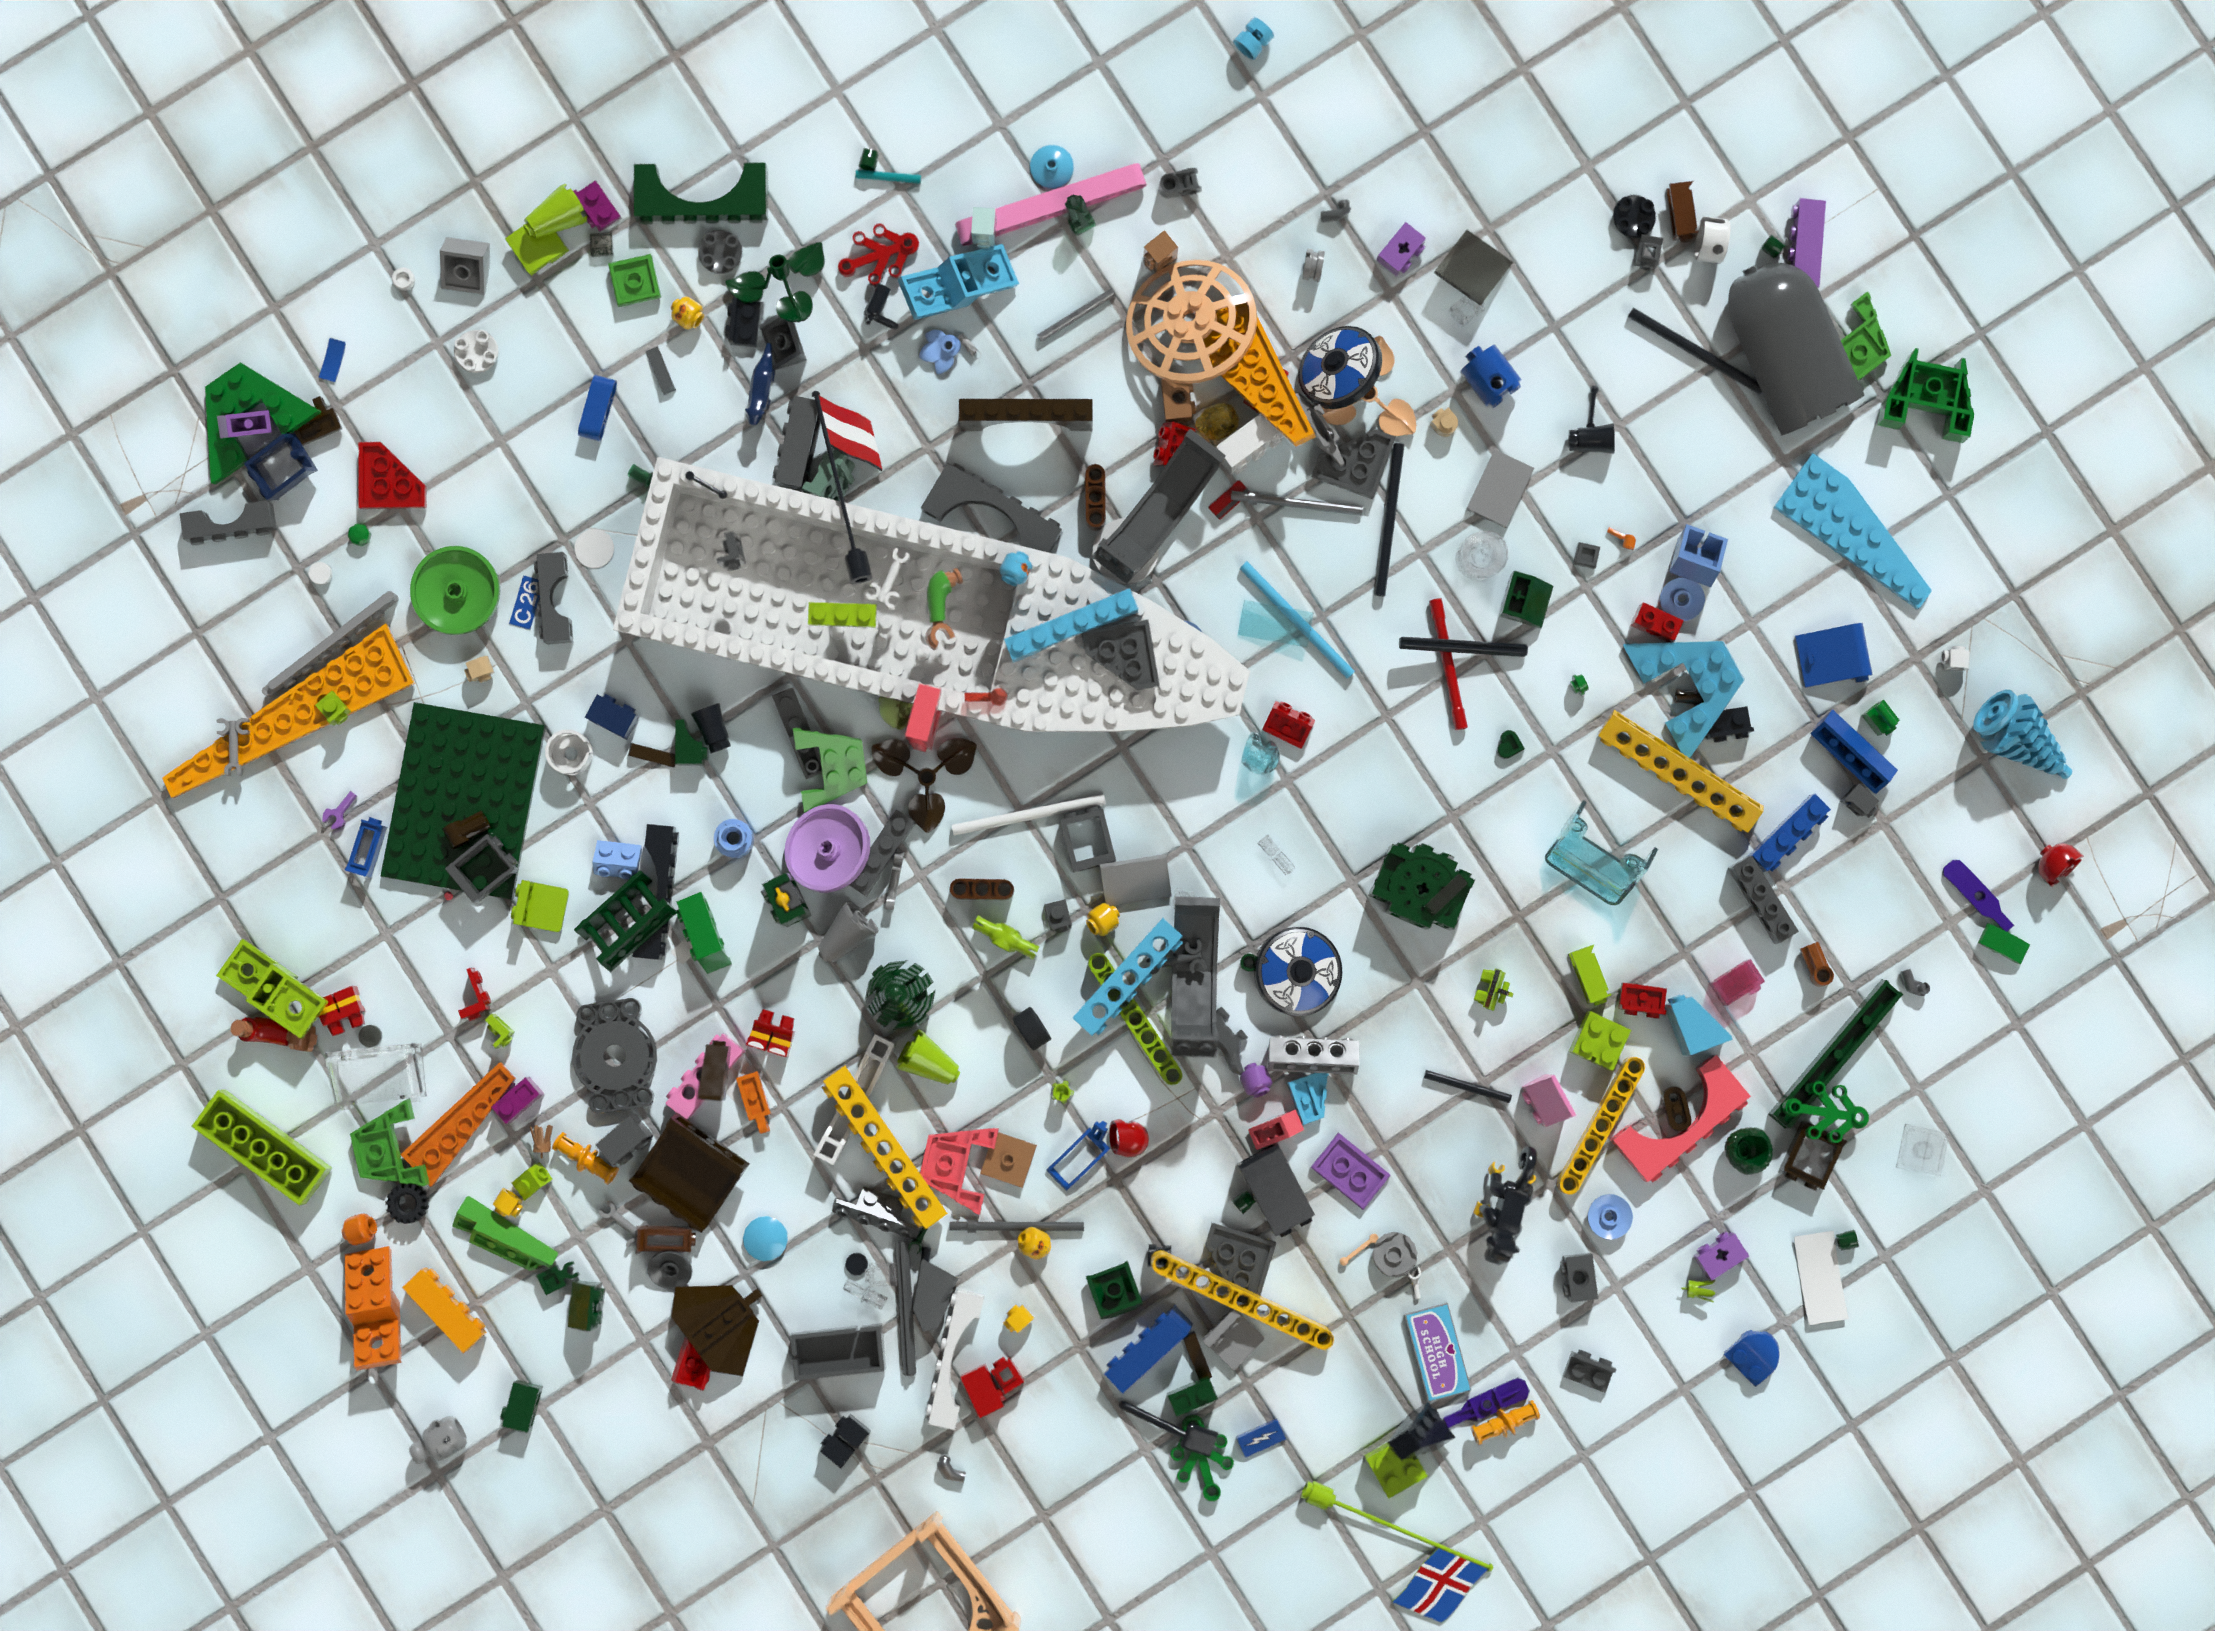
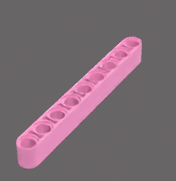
M1139 163L1131 164L996 208V236L1140 190L1147 185ZM971 216L955 223L962 246L973 244Z

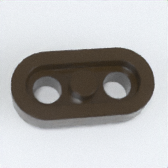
M1669 1087L1662 1094L1668 1124L1674 1130L1684 1131L1691 1125L1692 1120L1685 1092L1679 1087ZM1673 1093L1677 1096L1675 1102L1670 1101V1095ZM1678 1115L1682 1117V1122L1680 1124H1677L1675 1121V1118Z

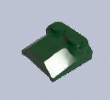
M1128 1261L1099 1273L1086 1276L1101 1320L1119 1316L1143 1305Z

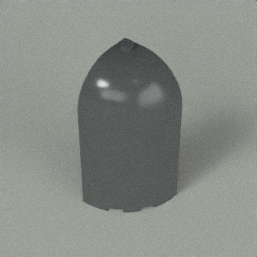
M1786 263L1767 264L1757 269L1754 265L1743 270L1744 275L1737 278L1729 290L1728 305L1730 317L1781 436L1807 426V423L1817 419V416L1823 419L1837 412L1836 409L1844 404L1848 406L1865 396L1822 296L1810 276L1801 269Z

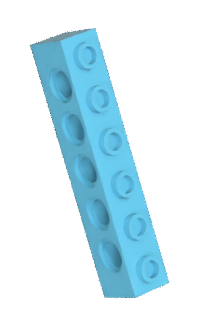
M1162 918L1073 1016V1019L1091 1036L1095 1033L1099 1036L1107 1027L1105 1024L1106 1020L1110 1016L1114 1019L1121 1012L1122 1008L1120 1005L1124 1000L1130 1002L1138 993L1134 989L1140 983L1144 986L1152 977L1150 972L1156 966L1159 969L1168 960L1165 955L1170 950L1175 952L1183 943L1180 940L1183 935ZM1156 939H1162L1166 944L1165 949L1161 952L1155 951L1153 948V942ZM1140 956H1148L1150 958L1151 964L1148 968H1141L1138 965V958ZM1127 972L1133 973L1136 977L1135 983L1132 985H1126L1123 982V975ZM1111 989H1117L1121 994L1120 999L1116 1002L1110 1001L1107 997ZM1101 1005L1105 1008L1106 1013L1103 1018L1098 1019L1093 1016L1092 1010L1095 1006Z

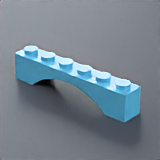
M1129 588L1005 638L1004 642L1012 662L1015 663L1073 636L1138 613V607Z

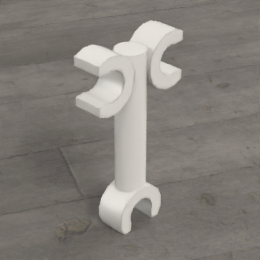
M898 548L893 550L892 556L894 561L882 588L880 589V586L876 583H871L870 586L875 588L877 593L875 595L866 593L865 595L871 601L878 600L885 603L889 609L896 608L895 605L889 603L891 597L900 599V595L897 592H890L901 565L908 562L910 554L907 552L903 559H899L897 557Z

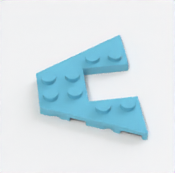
M1724 641L1623 644L1643 683L1684 663L1704 702L1665 722L1681 753L1691 758L1745 681Z

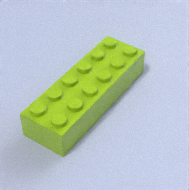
M226 1089L217 1090L191 1126L299 1206L308 1203L332 1170L330 1165Z

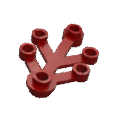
M878 223L873 227L874 235L877 238L884 237L896 243L885 246L867 238L863 232L857 231L852 237L854 244L865 246L874 250V252L853 260L850 258L840 260L838 263L839 273L843 277H851L854 275L856 268L879 260L874 272L868 275L870 285L876 286L877 283L880 284L882 281L881 276L890 256L899 253L895 264H892L888 270L892 278H899L902 275V267L907 256L914 254L919 248L918 238L912 233L898 235L887 230L883 224ZM883 228L884 232L877 234L876 229ZM856 236H863V240L857 242L855 240ZM910 240L912 245L907 247L904 245V242ZM845 263L851 265L848 270L842 268ZM893 268L899 269V273L896 275L892 274L891 271ZM878 276L879 280L872 282L871 277Z

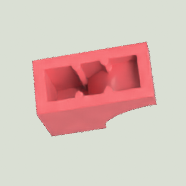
M1296 1109L1248 1129L1256 1150L1292 1137L1304 1130Z

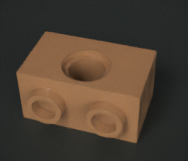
M1165 230L1144 246L1143 263L1150 271L1158 272L1177 259L1178 246Z
M1161 379L1165 423L1192 421V414H1196L1195 401L1190 400V393L1193 392V383L1182 384ZM1175 394H1182L1185 400L1181 403H1176L1172 397Z

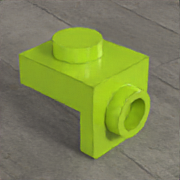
M538 1162L516 1178L512 1185L525 1201L544 1185L552 1181V1177L546 1168Z

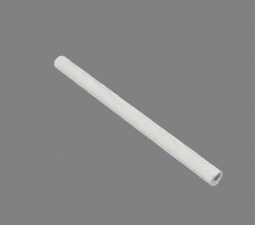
M1104 794L953 824L952 830L955 836L1106 805Z

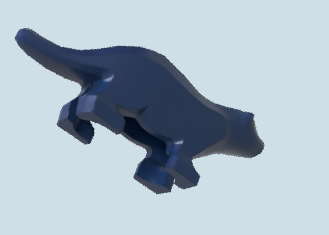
M770 343L766 344L764 353L755 366L751 377L748 408L745 409L750 425H757L762 419L763 414H765V409L770 407L771 400L769 395L776 372L772 366V345Z

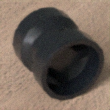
M1149 1244L1148 1266L1152 1267L1150 1259L1154 1252L1162 1250L1171 1254V1245L1158 1247L1156 1244ZM1159 1258L1155 1265L1165 1266L1167 1259Z

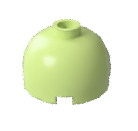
M880 696L878 702L880 703L879 711L882 719L893 728L898 730L904 729L909 723V715L913 704Z

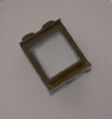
M1801 1121L1779 1170L1785 1172L1784 1177L1796 1182L1797 1178L1804 1181V1186L1813 1191H1817L1818 1188L1825 1190L1828 1179L1847 1141L1842 1139L1839 1143H1831L1827 1139L1828 1132L1825 1130L1821 1132L1820 1138L1810 1140L1806 1137L1805 1132L1808 1127L1814 1125ZM1812 1129L1810 1132L1812 1137L1816 1136V1131L1814 1129ZM1832 1134V1138L1837 1140L1838 1136Z

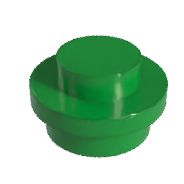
M1582 674L1572 676V681H1570L1572 690L1575 694L1584 695L1585 691L1589 690Z

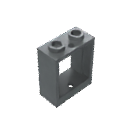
M1098 807L1085 809V814L1077 815L1076 812L1063 815L1064 819L1060 820L1073 873L1100 866V864L1116 862L1103 809L1098 810ZM1099 817L1108 854L1076 862L1067 825Z
M485 835L445 868L475 904L481 902L519 870L515 866L518 862L510 853L506 855L502 850L504 845L497 836ZM490 845L509 869L479 892L460 868Z

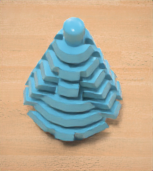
M2005 689L1997 692L1981 706L1973 721V728L1986 740L1980 742L1985 750L2015 762H2022L2023 765L2032 766L2034 769L2043 770L2051 775L2058 774L2062 779H2067L2072 775V769L2064 764L2066 763V757L2060 751L2061 746L2056 742L2055 736L2051 734L2047 726V720L2042 718L2043 714L2031 696L2022 694L2017 697L2012 690Z

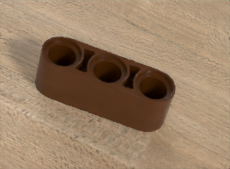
M1092 464L1088 466L1085 473L1086 524L1089 529L1098 531L1104 527L1106 522L1105 470L1099 464ZM1092 471H1098L1102 476L1099 480L1095 481L1089 477V474ZM1096 492L1102 496V499L1099 502H1092L1089 496ZM1098 514L1101 516L1102 521L1099 524H1093L1089 520L1090 517Z
M959 878L952 881L949 888L952 896L960 900H1009L1015 892L1013 884L1005 879ZM958 883H963L966 886V892L962 895L954 893V886ZM981 883L988 886V892L983 896L976 893V887ZM1008 884L1011 888L1009 895L1001 896L998 893L999 886Z

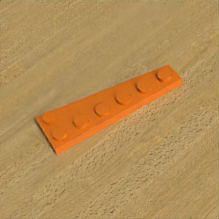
M499 1062L400 1154L411 1167L426 1165L430 1183L428 1185L430 1187L437 1182L492 1111L491 1107L502 1098L516 1080L515 1076L502 1062Z

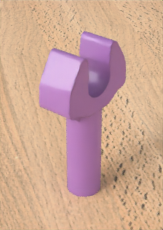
M350 791L336 809L331 810L327 808L323 813L322 822L326 823L331 816H335L336 822L332 825L331 829L336 830L343 827L346 823L343 814L356 799L357 795Z

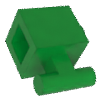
M1885 700L1879 701L1861 715L1877 736L1882 734L1889 735L1897 729L1896 725L1900 721Z

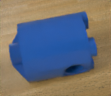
M1492 345L1484 351L1480 346H1477L1465 356L1469 363L1460 370V373L1486 407L1491 405L1492 408H1495L1503 402L1502 397L1509 392L1512 395L1521 388L1520 382L1522 379L1496 345ZM1495 380L1503 381V386L1500 389L1492 388V383Z

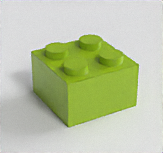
M1586 1011L1568 1052L1585 1060H1591V1063L1606 1070L1613 1071L1631 1030L1596 1013Z
M1388 1443L1364 1455L1388 1499L1428 1477L1417 1457L1401 1461Z

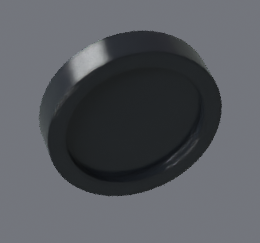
M853 1253L846 1260V1269L852 1275H861L868 1268V1260L861 1253Z

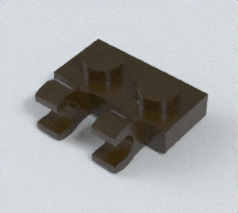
M321 396L312 399L315 408L319 409L322 413L294 431L303 446L343 429L335 409L330 408L327 410L326 403Z

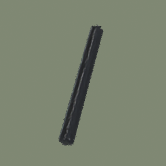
M1404 636L1399 638V648L1407 650L1525 657L1528 654V646L1526 644Z

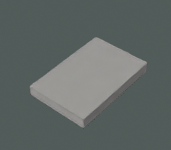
M1494 449L1466 510L1506 528L1534 467Z
M1166 854L1100 864L1105 903L1110 906L1172 896Z

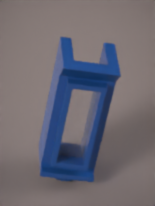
M369 817L368 821L361 819L358 834L345 871L369 878L372 877L387 827L381 825V820Z

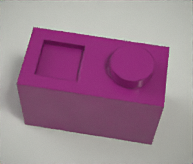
M525 1077L491 1108L505 1124H509L544 1093L530 1077Z

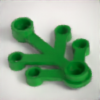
M1820 1081L1812 1083L1810 1091L1819 1098L1825 1108L1801 1104L1796 1098L1787 1099L1782 1105L1784 1114L1789 1117L1798 1116L1800 1113L1824 1117L1816 1125L1806 1129V1137L1810 1140L1820 1138L1823 1130L1837 1119L1846 1121L1837 1129L1830 1130L1827 1133L1829 1142L1839 1143L1843 1135L1850 1129L1863 1128L1869 1121L1867 1110L1853 1104L1847 1096V1089L1844 1085L1834 1086L1832 1088V1095L1840 1100L1847 1111L1837 1108L1825 1092V1084ZM1817 1084L1821 1087L1820 1092L1815 1090ZM1838 1088L1842 1090L1841 1096L1837 1094ZM1793 1103L1797 1105L1796 1111H1793L1791 1108ZM1857 1113L1861 1115L1860 1121L1856 1120ZM1812 1129L1816 1131L1815 1137H1812L1810 1134ZM1833 1132L1838 1135L1837 1140L1832 1138Z
M1190 1414L1183 1419L1182 1430L1186 1431L1187 1426L1192 1421L1201 1427H1204V1422L1200 1416ZM1218 1434L1217 1438L1223 1437L1225 1439V1443L1223 1445H1218L1215 1442V1446L1218 1448H1224L1228 1442L1227 1438L1224 1434ZM1182 1437L1177 1446L1171 1450V1457L1175 1461H1180L1184 1457V1449L1180 1446ZM1175 1450L1182 1452L1179 1458L1174 1457L1173 1452ZM1212 1450L1209 1457L1191 1452L1184 1467L1177 1472L1178 1480L1182 1483L1188 1482L1191 1477L1190 1473L1198 1460L1205 1483L1203 1496L1211 1502L1218 1500L1221 1495V1489L1213 1481L1207 1458L1220 1464L1224 1470L1232 1469L1234 1465L1233 1459L1230 1456H1223ZM1225 1459L1231 1460L1229 1467L1223 1465ZM1181 1472L1188 1473L1186 1479H1181L1179 1475ZM1214 1487L1216 1489L1215 1494L1209 1495L1207 1493L1208 1488Z

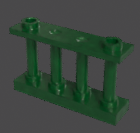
M641 870L631 876L622 887L586 919L582 920L574 929L586 941L589 938L593 940L602 952L596 958L597 961L610 972L678 913L665 899L662 898L660 901L656 899L647 887L653 881ZM639 893L642 894L652 907L643 916L640 915L630 902ZM622 908L627 911L635 922L626 932L614 918ZM606 923L618 936V939L610 946L605 943L597 932Z

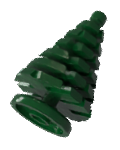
M908 960L889 962L884 967L880 965L872 973L874 977L868 982L865 1000L875 992V998L867 1007L869 1013L873 1018L880 1011L881 1015L876 1022L883 1027H886L893 1020L898 1021L893 1030L911 1028L916 1023L918 1025L922 1024L929 1017L927 1012L933 1007L936 990L929 995L927 992V988L933 983L929 973L920 977L919 974L924 968L917 963H914L907 969H899Z

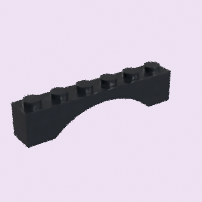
M647 824L645 848L651 855L658 879L656 899L660 901L663 898L672 905V898H669L670 889L674 888L675 878L671 874L672 867H676L677 854H674V846L679 843V832H676V827ZM667 921L633 952L632 957L662 960V956H666L667 943L664 942L665 934L669 933L670 921Z

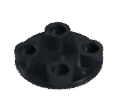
M1628 195L1619 200L1613 210V221L1618 231L1630 238H1640L1642 234L1647 235L1653 229L1656 222L1654 203L1639 195Z

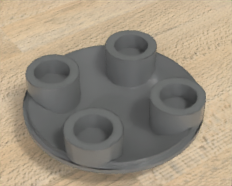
M715 230L706 233L698 247V256L700 262L707 270L717 274L728 273L740 263L742 247L737 236L725 230Z

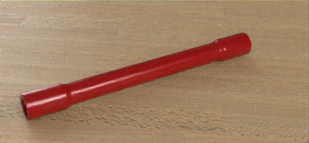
M1442 598L1430 600L1429 605L1437 638L1449 639ZM1440 652L1452 707L1451 713L1455 730L1466 729L1468 725L1465 710L1462 706L1452 652Z

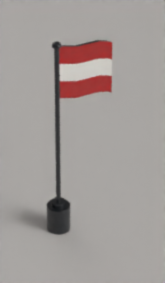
M813 391L812 397L815 398L851 545V550L844 557L850 583H865L873 577L866 551H861L860 548L855 546L831 447L846 456L864 461L882 471L883 468L872 424L869 419L861 414L838 406L820 396L819 391Z

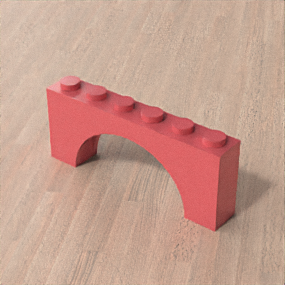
M1711 1055L1695 1068L1703 1084V1103L1699 1114L1686 1130L1669 1138L1651 1139L1639 1134L1631 1126L1627 1125L1610 1139L1644 1181H1656L1663 1175L1661 1171L1667 1166L1669 1168L1673 1167L1679 1162L1680 1159L1678 1157L1682 1153L1686 1152L1688 1154L1697 1146L1696 1142L1700 1138L1706 1139L1714 1132L1712 1128L1718 1123L1723 1125L1731 1118L1730 1113L1735 1109L1739 1111L1748 1104L1747 1099L1751 1096L1717 1055Z

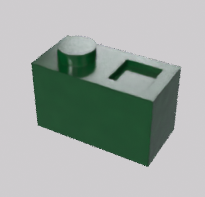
M1209 1376L1167 1393L1176 1417L1218 1400Z
M520 1380L514 1381L507 1407H503L500 1415V1420H503L502 1427L525 1433L532 1431L543 1386Z

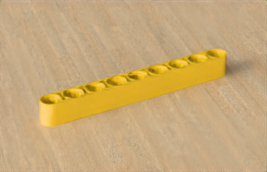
M1159 1250L1151 1256L1152 1268L1159 1275L1316 1348L1326 1350L1334 1343V1336L1325 1325L1166 1251ZM1157 1259H1167L1165 1266L1157 1267L1155 1265ZM1185 1267L1187 1268L1186 1275L1182 1277L1177 1276V1269ZM1204 1276L1208 1279L1207 1283L1203 1286L1196 1284L1199 1277ZM1220 1286L1228 1288L1224 1295H1218L1216 1291ZM1242 1295L1248 1297L1245 1304H1237L1238 1297ZM1260 1305L1268 1306L1264 1314L1257 1313V1308ZM1281 1314L1288 1315V1319L1284 1323L1277 1322V1318ZM1305 1323L1308 1325L1305 1332H1297L1300 1324ZM1321 1333L1328 1334L1324 1342L1317 1341Z

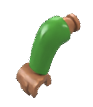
M954 568L952 573L950 571L944 573L943 570H940L929 580L927 604L929 622L932 623V626L927 630L925 640L933 650H936L939 644L935 636L937 630L943 631L947 640L955 637L952 629L948 625L943 624V621H945L947 595L952 592V587H955L956 583H963L962 576L957 568Z

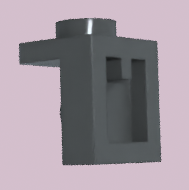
M1066 899L1044 904L1050 931L1055 930L1056 933L1068 931V926H1071L1072 923Z

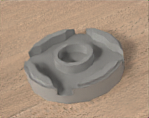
M1398 1232L1384 1234L1377 1240L1373 1248L1372 1257L1375 1266L1381 1273L1388 1277L1398 1278L1407 1275L1413 1270L1417 1262L1418 1253L1415 1244L1408 1236Z

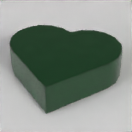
M1507 730L1500 736L1501 744L1497 747V754L1502 759H1508L1525 748L1517 734L1512 730Z

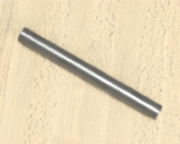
M1113 289L1107 290L1037 334L1040 341L1043 342L1116 296Z

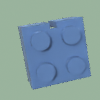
M1686 524L1677 540L1669 573L1712 587L1720 573L1728 539L1709 532L1701 548H1698L1697 546L1705 531Z

